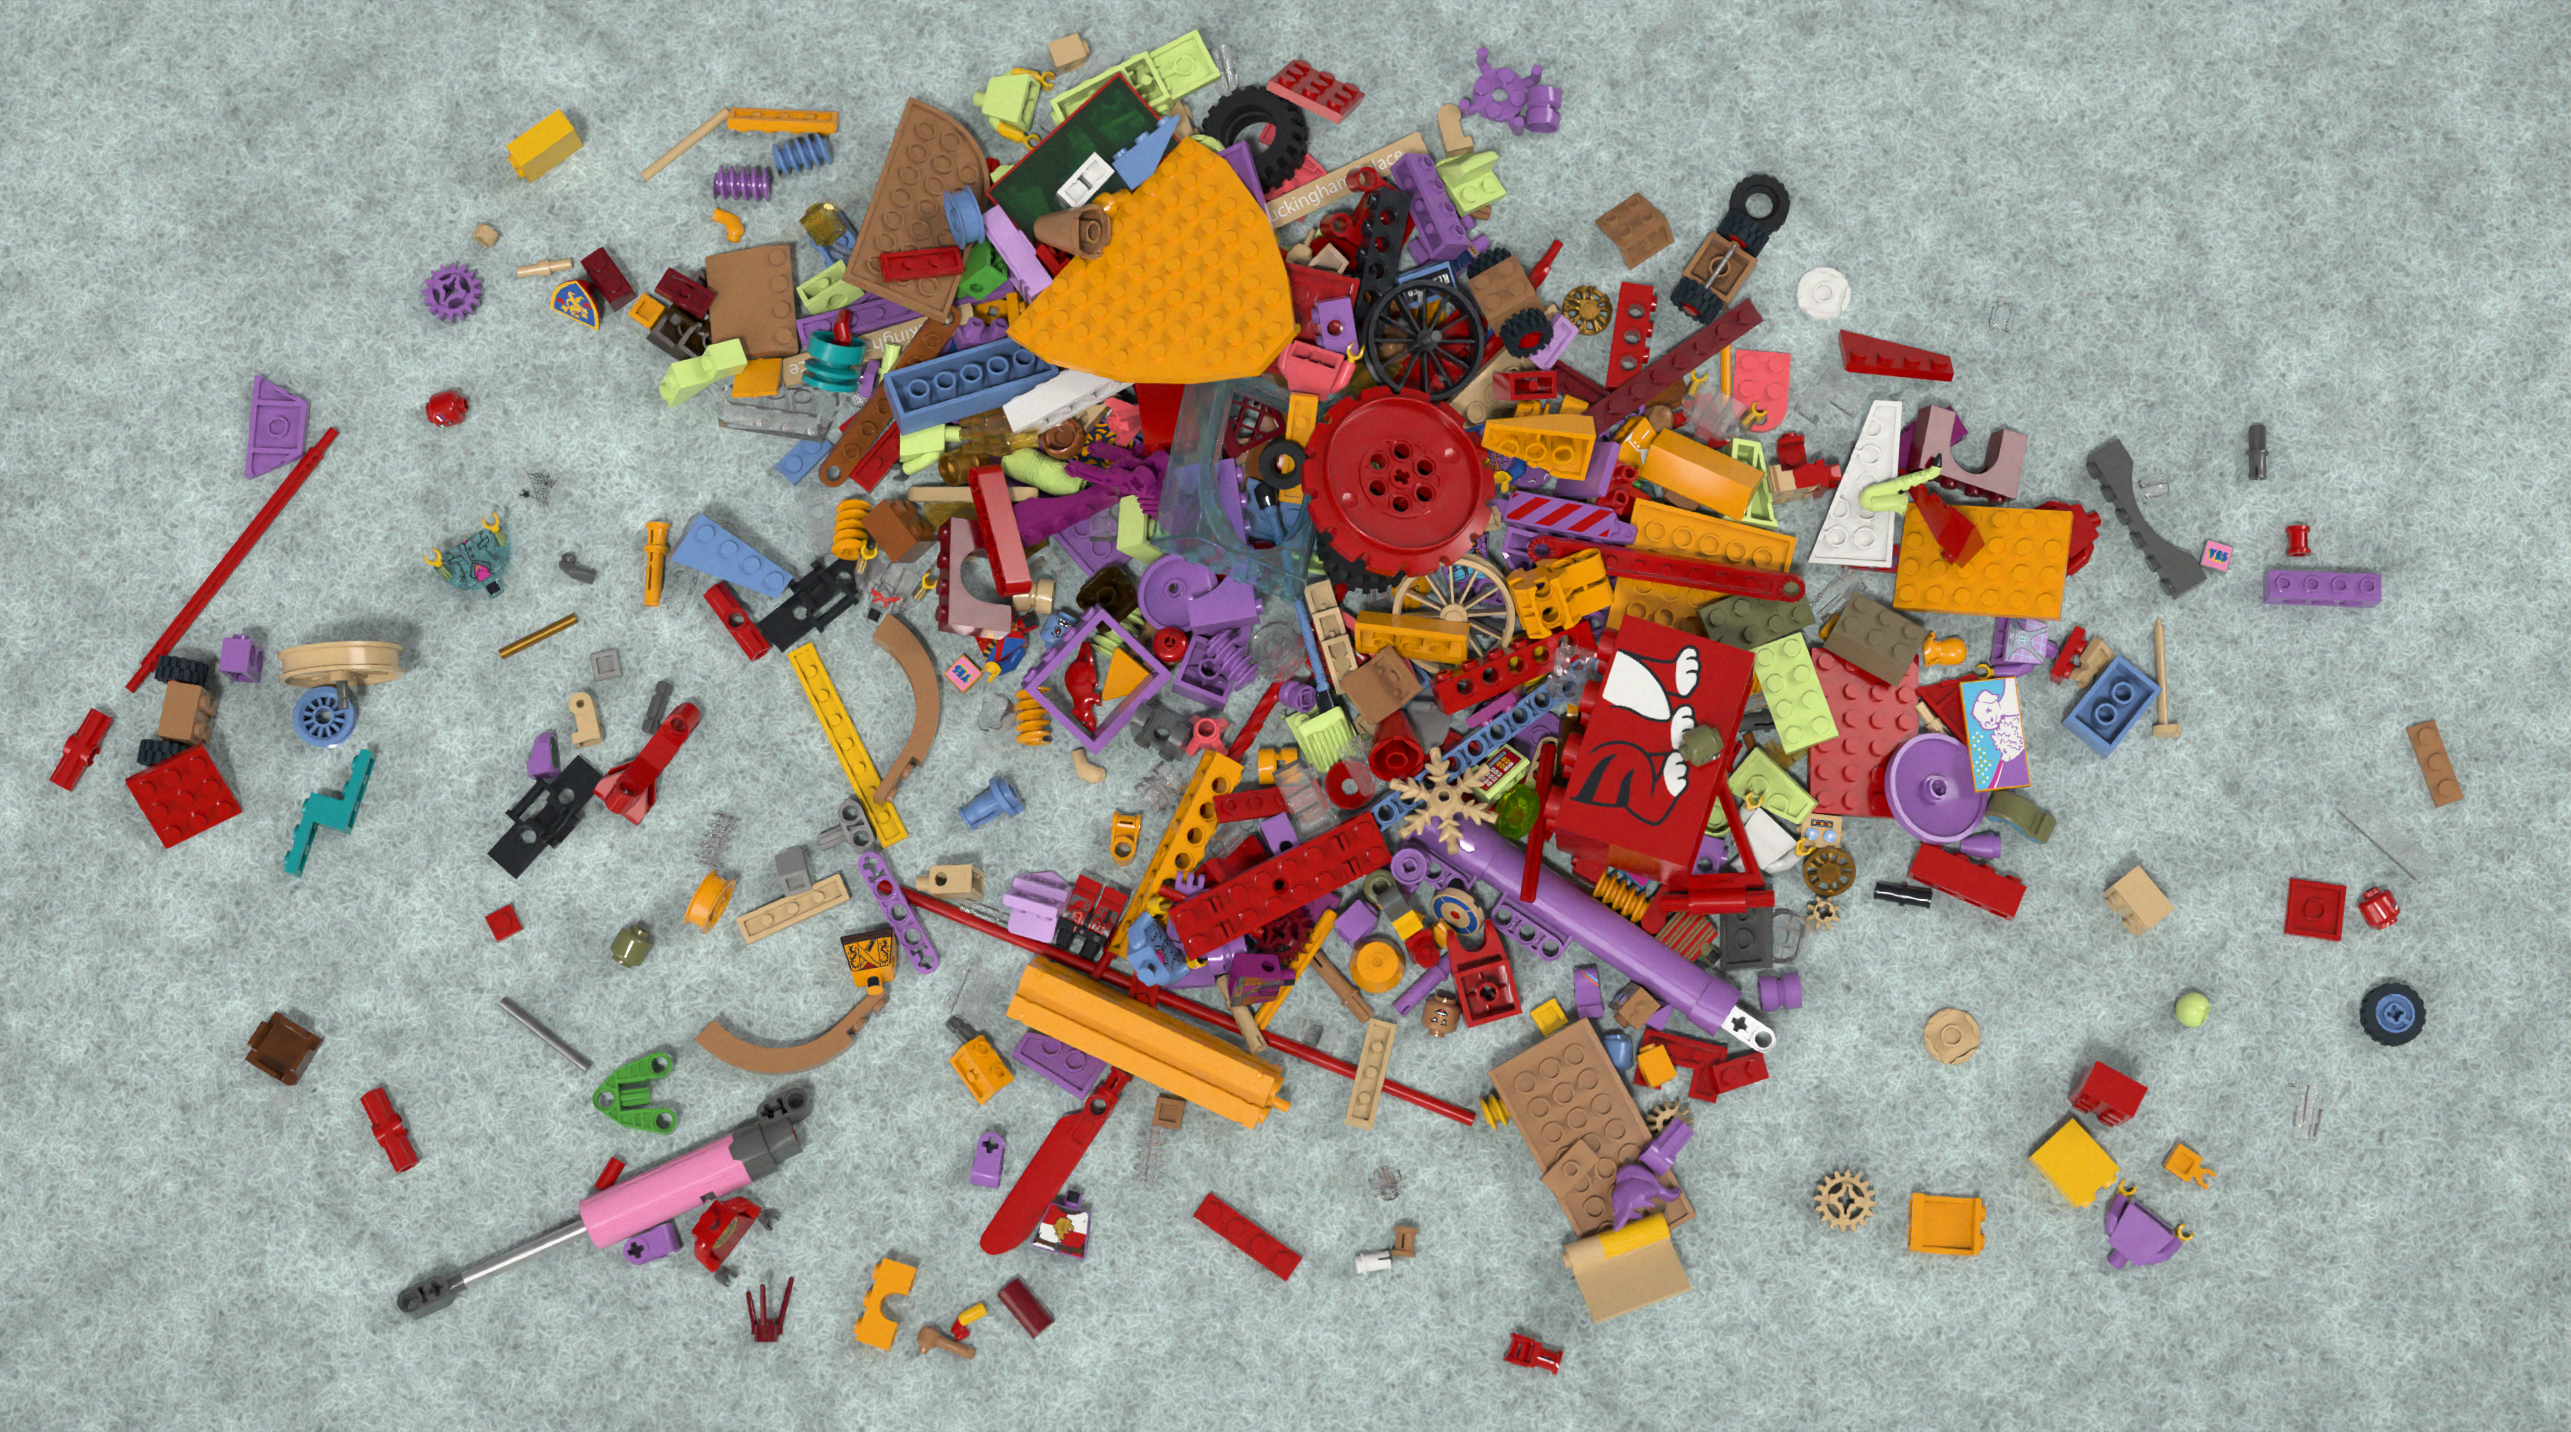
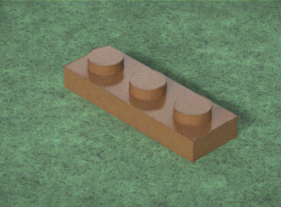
M2432 720L2407 728L2406 732L2435 808L2462 800L2464 798L2435 721Z

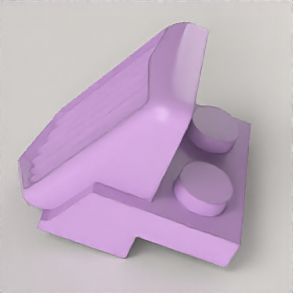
M1054 871L1031 874L1022 872L1014 878L1012 889L1004 893L1002 904L1010 906L1011 910L1008 923L1009 932L1045 943L1052 942L1058 930L1059 920L1065 912L1075 887L1070 886L1068 882Z

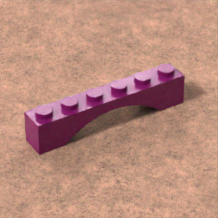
M1144 442L1129 449L1134 457L1141 460L1147 458L1142 455ZM1095 484L1086 490L1064 497L1044 499L1030 497L1012 506L1022 545L1025 549L1033 544H1037L1043 539L1057 532L1064 531L1066 528L1086 520L1106 508L1113 507L1120 502L1122 497L1132 494H1124L1115 485L1105 487Z

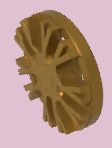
M1578 286L1567 294L1562 303V315L1573 325L1576 324L1578 319L1582 321L1580 327H1576L1579 329L1578 334L1585 336L1601 333L1607 328L1612 318L1613 306L1609 302V297L1607 298V294L1604 295L1595 286ZM1579 293L1581 301L1577 300L1573 295ZM1593 294H1594L1595 296L1599 297L1600 300H1599V301L1593 300ZM1603 303L1605 304L1604 307H1601V308L1598 307V305H1600V304H1603ZM1574 311L1576 317L1570 319L1568 312ZM1599 312L1607 313V317H1602ZM1590 322L1594 330H1586V323Z
M1827 845L1826 848L1815 849L1804 861V881L1809 889L1819 895L1836 896L1842 894L1854 883L1856 877L1854 860L1842 848L1838 849L1835 846L1830 847ZM1828 853L1827 859L1820 857V855ZM1833 854H1837L1835 860H1832ZM1842 858L1848 861L1843 864L1838 863ZM1816 859L1818 862H1820V864H1817L1813 860ZM1808 867L1817 869L1815 872L1807 873ZM1841 869H1851V871H1841ZM1817 876H1819V878H1817L1815 881H1813V882L1810 881V880L1816 878ZM1840 876L1849 878L1848 882L1844 884L1839 880ZM1821 882L1828 883L1827 890L1818 888ZM1836 882L1838 889L1834 890L1832 883Z

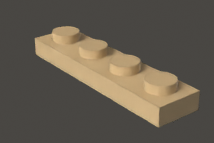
M838 873L813 884V890L784 897L737 918L736 921L746 944L749 946L850 901L851 899L840 874Z
M1373 1018L1369 1019L1344 1125L1372 1131L1395 1037L1396 1024Z

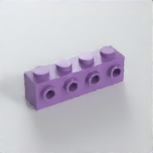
M1406 152L1390 167V171L1400 192L1412 195L1409 212L1430 258L1455 260L1471 245L1466 236V231L1459 221L1455 207L1446 193L1445 186L1440 180L1429 154Z

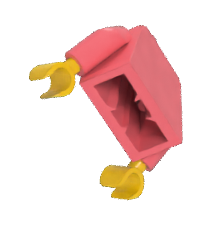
M1299 323L1295 324L1297 335L1301 331V326ZM1295 340L1293 344L1291 341L1279 354L1277 365L1287 380L1288 389L1291 392L1319 395L1318 401L1323 402L1327 400L1329 394H1336L1349 384L1356 368L1354 363L1363 355L1365 345H1363L1360 353H1354L1351 348L1355 341L1353 340L1347 348L1348 358L1346 361L1344 360L1345 355Z

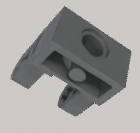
M1140 703L1130 721L1131 735L1135 738L1133 742L1144 749H1148L1149 746L1159 751L1158 756L1171 763L1174 759L1181 762L1186 753L1185 748L1194 736V728L1179 721L1149 703H1146V705ZM1160 729H1166L1169 731L1170 736L1165 741H1159L1154 737L1155 733Z

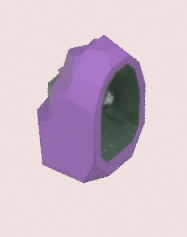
M550 732L541 733L535 738L533 748L528 754L529 759L526 762L528 777L532 780H535L538 776L542 779L556 778L559 776L561 769L559 748L555 735Z

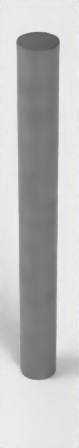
M504 997L499 1002L498 1006L582 1071L588 1072L593 1065L591 1062L508 998Z

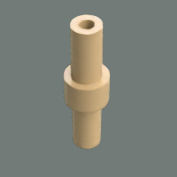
M571 258L556 261L546 259L538 261V264L517 267V273L519 278L539 274L541 277L552 275V272L573 269Z
M1923 701L1914 707L1927 724L1925 728L1929 733L1949 736L1943 729L1945 726L1939 717L1935 718Z

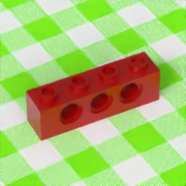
M1621 282L1605 390L1610 393L1641 373L1642 364H1648L1650 348L1645 347L1646 338L1652 337L1654 322L1649 321L1650 312L1656 311L1658 296L1653 295L1654 286ZM1639 310L1643 316L1639 319H1633L1629 316L1628 312ZM1635 336L1639 343L1629 345L1624 338ZM1631 362L1635 369L1625 371L1622 369L1621 363Z

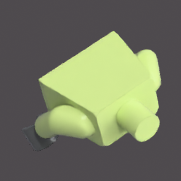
M941 424L904 436L900 433V462L905 463L903 465L897 463L892 465V470H900L899 475L893 477V479L906 481L910 475L936 463L939 457L945 453V442H961V426H945V424Z

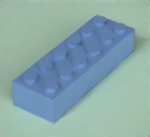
M1008 337L884 373V392L900 433L904 436L1002 407L1010 402L1012 398L1023 395L1034 389L1036 385L1058 376L1059 371L1056 365L1046 363Z

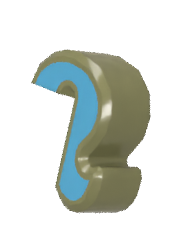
M2000 790L1994 792L1985 810V817L1988 820L2003 821L2030 841L2038 844L2048 842L2056 825V820L2051 814L2040 811L2028 799L2008 791Z

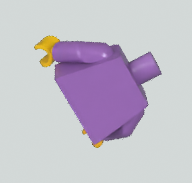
M2122 1180L2117 1188L2118 1194L2115 1195L2107 1211L2105 1230L2109 1235L2108 1243L2115 1248L2107 1258V1261L2117 1270H2121L2128 1260L2138 1267H2141L2143 1264L2154 1265L2169 1260L2182 1246V1242L2193 1238V1232L2189 1233L2185 1238L2181 1234V1229L2186 1224L2179 1225L2173 1230L2134 1198H2131L2128 1202V1198L2136 1192L2137 1187L2134 1185L2131 1192H2126L2123 1189V1184L2126 1180Z

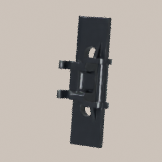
M862 557L858 560L839 558L825 570L816 559L810 564L813 568L810 573L797 583L793 578L787 586L794 595L761 620L758 625L781 653L785 652L814 627L820 634L825 631L824 628L852 605H858L860 602L854 595L885 571L875 557L869 559L865 571L860 572L858 568ZM840 573H847L851 576V582L848 585L844 583L839 584L836 583V577ZM844 593L845 597L818 619L813 616L838 594ZM803 607L807 609L806 618L800 622L794 620V610Z
M579 755L574 758L550 785L538 776L535 779L537 782L511 810L508 809L505 812L515 824L487 854L517 880L548 845L555 850L581 822L576 814L594 796L592 792L603 776ZM545 789L550 793L546 799L548 803L533 819L530 817L525 822L519 819ZM565 789H570L574 793V799L569 804H562L559 801V795ZM529 830L534 831L536 834L535 842L528 846L523 845L521 842L522 834Z

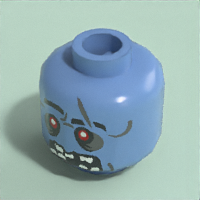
M1058 611L1057 614H1050L1040 632L1041 639L1046 642L1044 647L1047 649L1051 646L1056 647L1061 642V636L1070 626L1075 627L1078 620L1061 611Z

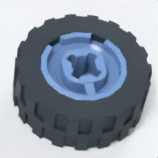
M2396 982L2393 984H2383L2370 991L2362 1001V1008L2359 1011V1015H2361L2360 1023L2365 1029L2364 1032L2374 1042H2379L2383 1046L2390 1045L2391 1047L2403 1045L2415 1039L2423 1030L2422 1027L2426 1023L2425 1015L2427 1013L2426 1009H2424V1001L2420 999L2418 993L2410 989L2409 986L2400 985V983Z

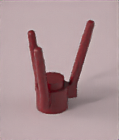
M793 1277L788 1279L777 1324H775V1319H767L765 1285H760V1319L756 1318L751 1292H746L751 1321V1335H754V1342H777V1335H783V1322L792 1292Z

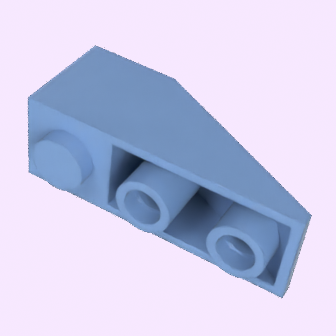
M1168 114L1156 124L1158 126L1156 131L1152 134H1149L1148 131L1144 132L1134 140L1137 144L1129 151L1123 148L1112 157L1115 161L1111 164V168L1129 192H1132L1154 174L1180 117L1178 114L1173 118Z

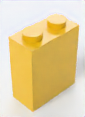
M557 109L506 145L510 153L507 159L511 163L512 168L520 179L526 177L530 183L583 147L575 129L560 109Z
M2073 1118L2067 1121L2027 1158L2074 1209L2081 1205L2084 1209L2097 1198L2094 1193L2101 1186L2106 1190L2118 1179L2114 1174L2120 1170L2114 1161Z

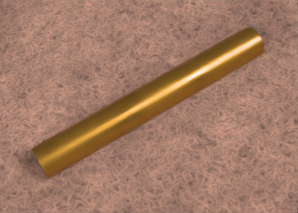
M574 613L498 651L504 660L577 624L578 621Z

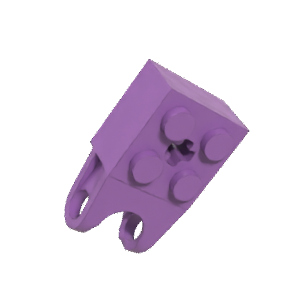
M1252 625L1241 627L1237 632L1229 634L1227 638L1230 640L1238 637L1235 647L1245 646L1247 648ZM1222 631L1199 635L1193 633L1171 692L1223 712L1234 682L1229 683L1227 681L1230 673L1225 675L1220 673L1223 664L1219 666L1213 664L1216 656L1207 657L1206 652L1208 648L1203 649L1208 641ZM1246 648L1241 654L1243 657L1245 656ZM1206 669H1210L1212 671V676H1205L1203 672H1205Z

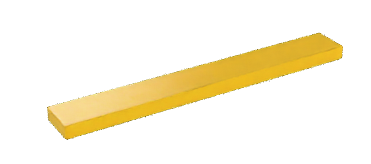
M812 642L787 653L883 849L908 838L909 836L892 802H886L883 808L873 802V795L881 784V780Z

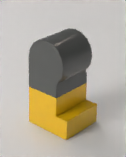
M1395 885L1376 896V899L1402 941L1424 928L1401 891Z

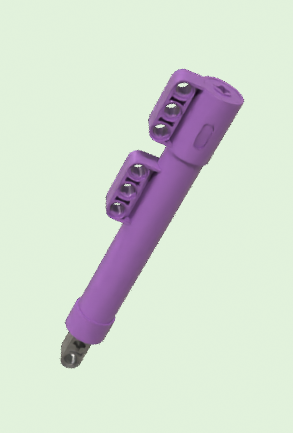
M1442 798V799H1440V800H1441V801H1447L1448 799ZM1456 812L1453 815V820L1460 824V826L1454 827L1464 837L1463 839L1456 838L1459 848L1458 854L1449 855L1446 840L1441 843L1439 842L1443 828L1437 829L1442 823V819L1438 816L1431 817V826L1425 823L1421 835H1418L1417 831L1414 830L1399 847L1398 852L1408 847L1420 848L1428 854L1431 863L1435 862L1441 867V874L1438 878H1432L1428 875L1424 880L1438 890L1444 891L1445 888H1451V881L1454 878H1459L1464 882V892L1467 894L1475 883L1480 880L1502 893V897L1491 913V921L1494 927L1543 960L1555 961L1559 959L1573 940L1664 1002L1671 1004L1676 1010L1687 1016L1686 1020L1710 1036L1714 1037L1719 1028L1722 1027L1759 1052H1768L1775 1046L1777 1041L1775 1030L1736 1004L1743 992L1717 975L1713 977L1543 863L1540 865L1537 894L1534 903L1522 902L1520 900L1526 852L1508 841L1506 835L1481 820V825H1477L1470 816H1468L1466 821L1462 812ZM1501 909H1506L1511 913L1512 919L1508 925L1501 924L1497 919V914ZM1524 925H1530L1534 928L1535 936L1532 940H1525L1521 936L1520 930ZM1549 940L1556 942L1559 947V951L1555 956L1547 955L1544 951V944ZM1741 1016L1745 1017V1024L1748 1027L1746 1029L1744 1027H1741L1739 1030L1735 1029V1022L1732 1019L1734 1017L1737 1019ZM1766 1031L1771 1035L1772 1042L1768 1046H1761L1757 1043L1756 1035L1759 1032Z

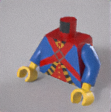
M1011 611V633L1001 640L974 636L986 661L981 673L988 671L992 674L987 679L989 683H992L997 676H1002L1016 670L1025 656V649L1028 646L1023 635L1037 629L1031 613L1016 620Z

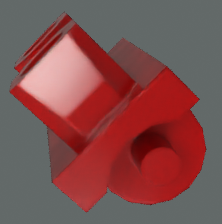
M1429 928L1425 930L1420 929L1405 939L1404 943L1413 965L1418 964L1424 969H1431L1439 963L1440 953Z

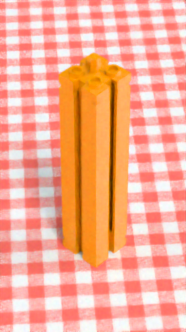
M1040 955L1034 961L1027 964L1020 980L1019 988L1006 1013V1016L1014 1020H1021L1027 1026L1230 1120L1241 1122L1243 1126L1252 1130L1257 1123H1264L1272 1107L1287 1113L1291 1106L1290 1102L1276 1096L1285 1080L1281 1076L1283 1067L1274 1063L1270 1064L1264 1058L1253 1055L1251 1052L1162 1011L1153 1009L1149 1005L1142 1004L1136 999H1131L1123 993L1060 964L1051 963L1049 959Z

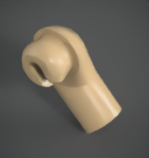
M1084 749L1071 752L1076 774L1079 778L1091 784H1096L1105 779L1106 771L1104 768L1089 764Z

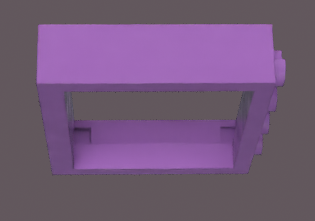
M1098 603L1094 607L1091 606L1087 612L1084 611L1081 614L1080 618L1082 620L1075 627L1070 626L1061 636V642L1056 647L1051 646L1042 655L1043 660L1036 668L1034 666L1027 670L1028 673L1022 678L1023 681L1020 683L1024 690L1095 755L1130 721L1140 703L1146 704L1173 676L1153 654ZM1103 620L1154 669L1099 727L1088 736L1044 696L1037 687Z

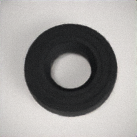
M1275 440L1268 444L1260 455V474L1267 484L1276 489L1287 490L1294 488L1301 483V465L1308 459V455L1304 453V448L1293 440ZM1278 455H1289L1294 460L1295 467L1292 472L1280 474L1274 469L1273 461Z

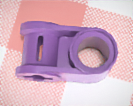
M987 1132L979 1138L971 1170L970 1184L999 1188L1001 1182L999 1175H1002L1005 1142L1000 1135ZM991 1138H994V1142L999 1144L998 1149H993L992 1153H989V1149L985 1147V1142H990Z
M666 1223L628 1240L624 1245L623 1253L625 1258L632 1264L642 1265L655 1259L668 1256L667 1253L674 1251L676 1253L681 1250L672 1223ZM636 1244L639 1247L644 1248V1250L641 1251L640 1258H637L635 1255H631V1252L634 1251V1245Z

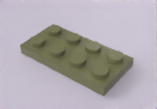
M1788 582L1783 587L1784 591L1788 594H1794L1800 588L1795 582ZM1805 594L1802 599L1794 603L1733 595L1695 611L1705 638L1746 651L1816 623Z

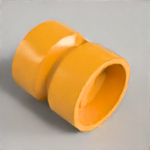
M1297 747L1281 748L1279 752H1276L1273 748L1258 749L1259 785H1272L1277 780H1280L1283 784H1297ZM1277 760H1285V772H1277Z

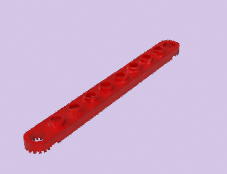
M1548 535L1533 537L1528 546V555L1534 563L1542 559L1559 560L1589 548H1597L1600 550L1606 575L1765 600L1785 601L1787 603L1798 602L1805 594L1803 578L1794 573ZM1543 543L1550 548V552L1547 555L1541 556L1535 552L1534 547ZM1788 582H1795L1800 588L1798 592L1788 594L1784 591L1783 587Z

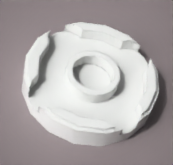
M1830 267L1814 268V270L1804 274L1797 286L1796 299L1800 309L1807 316L1822 321L1835 319L1845 312L1851 297V288L1844 275Z

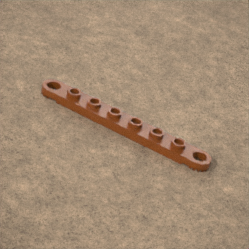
M951 305L950 312H952L953 320L948 325H942L939 321L932 318L925 320L888 372L934 359L959 325L961 320L959 310ZM884 378L835 443L829 455L820 464L818 476L825 485L838 487L845 482L893 416L884 392ZM831 466H837L840 471L837 476L838 478H835V480H828L826 477V471Z

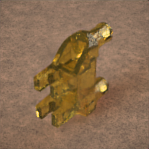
M1003 407L959 419L960 427L973 426L972 428L959 430L960 441L973 440L972 443L962 444L963 455L987 453L997 457L1013 455L1015 450L1039 447L1037 430L1012 433V428Z

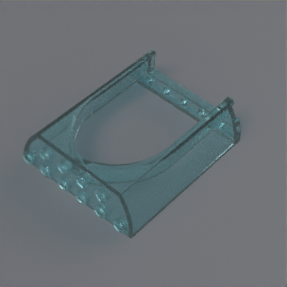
M1256 376L1185 384L1150 544L1160 548V551L1163 553L1176 554L1183 557L1190 564H1200L1208 567V570L1212 573L1225 574L1232 577V580L1237 583L1252 585L1259 592L1272 593L1279 596L1280 600L1284 602L1295 603L1305 591L1317 528L1307 511V505L1313 500L1312 497L1308 494H1303L1299 515L1291 531L1283 541L1271 549L1253 550L1238 536L1230 524L1221 502L1218 486L1219 460L1234 392L1288 414L1291 391ZM1336 397L1322 405L1318 403L1315 426L1319 422L1327 424L1324 420V415L1341 399Z

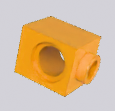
M1653 1043L1639 1050L1640 1055L1635 1060L1649 1090L1677 1077V1073L1663 1045L1656 1047Z

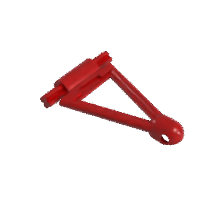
M1726 766L1717 795L1746 872L1691 875L1687 890L1673 886L1670 887V891H1689L1688 895L1661 896L1662 913L1689 911L1690 916L1747 913V908L1775 907L1774 890L1746 892V888L1764 887L1766 885L1728 785V766Z

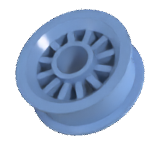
M964 185L961 191L951 194L947 190L944 191L943 205L945 216L956 245L959 249L963 250L965 244L978 241V243L983 244L985 241L983 219L977 200L970 187Z
M328 686L316 687L304 693L297 701L293 711V724L298 735L307 743L322 748H332L344 743L353 733L356 725L354 707L350 700L349 709L338 710L337 702L333 705L334 700H339L336 688ZM325 712H331V720L326 724H320L321 715ZM338 724L343 725L341 729L337 726ZM333 729L337 731L336 734H333Z

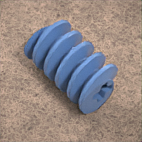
M817 132L814 133V141L812 142L805 135L803 144H800L797 138H794L793 147H790L786 141H783L782 150L776 144H772V153L779 177L780 170H783L785 175L789 176L791 167L797 173H800L801 164L807 170H811L812 161L819 168L822 166V158L829 165L832 164L825 136L822 139Z

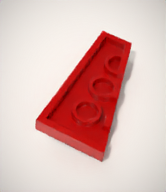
M1840 329L1838 342L1845 372L1952 382L1954 371L1950 356Z

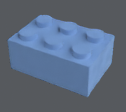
M2118 654L2064 720L2062 725L2106 759L2163 689Z

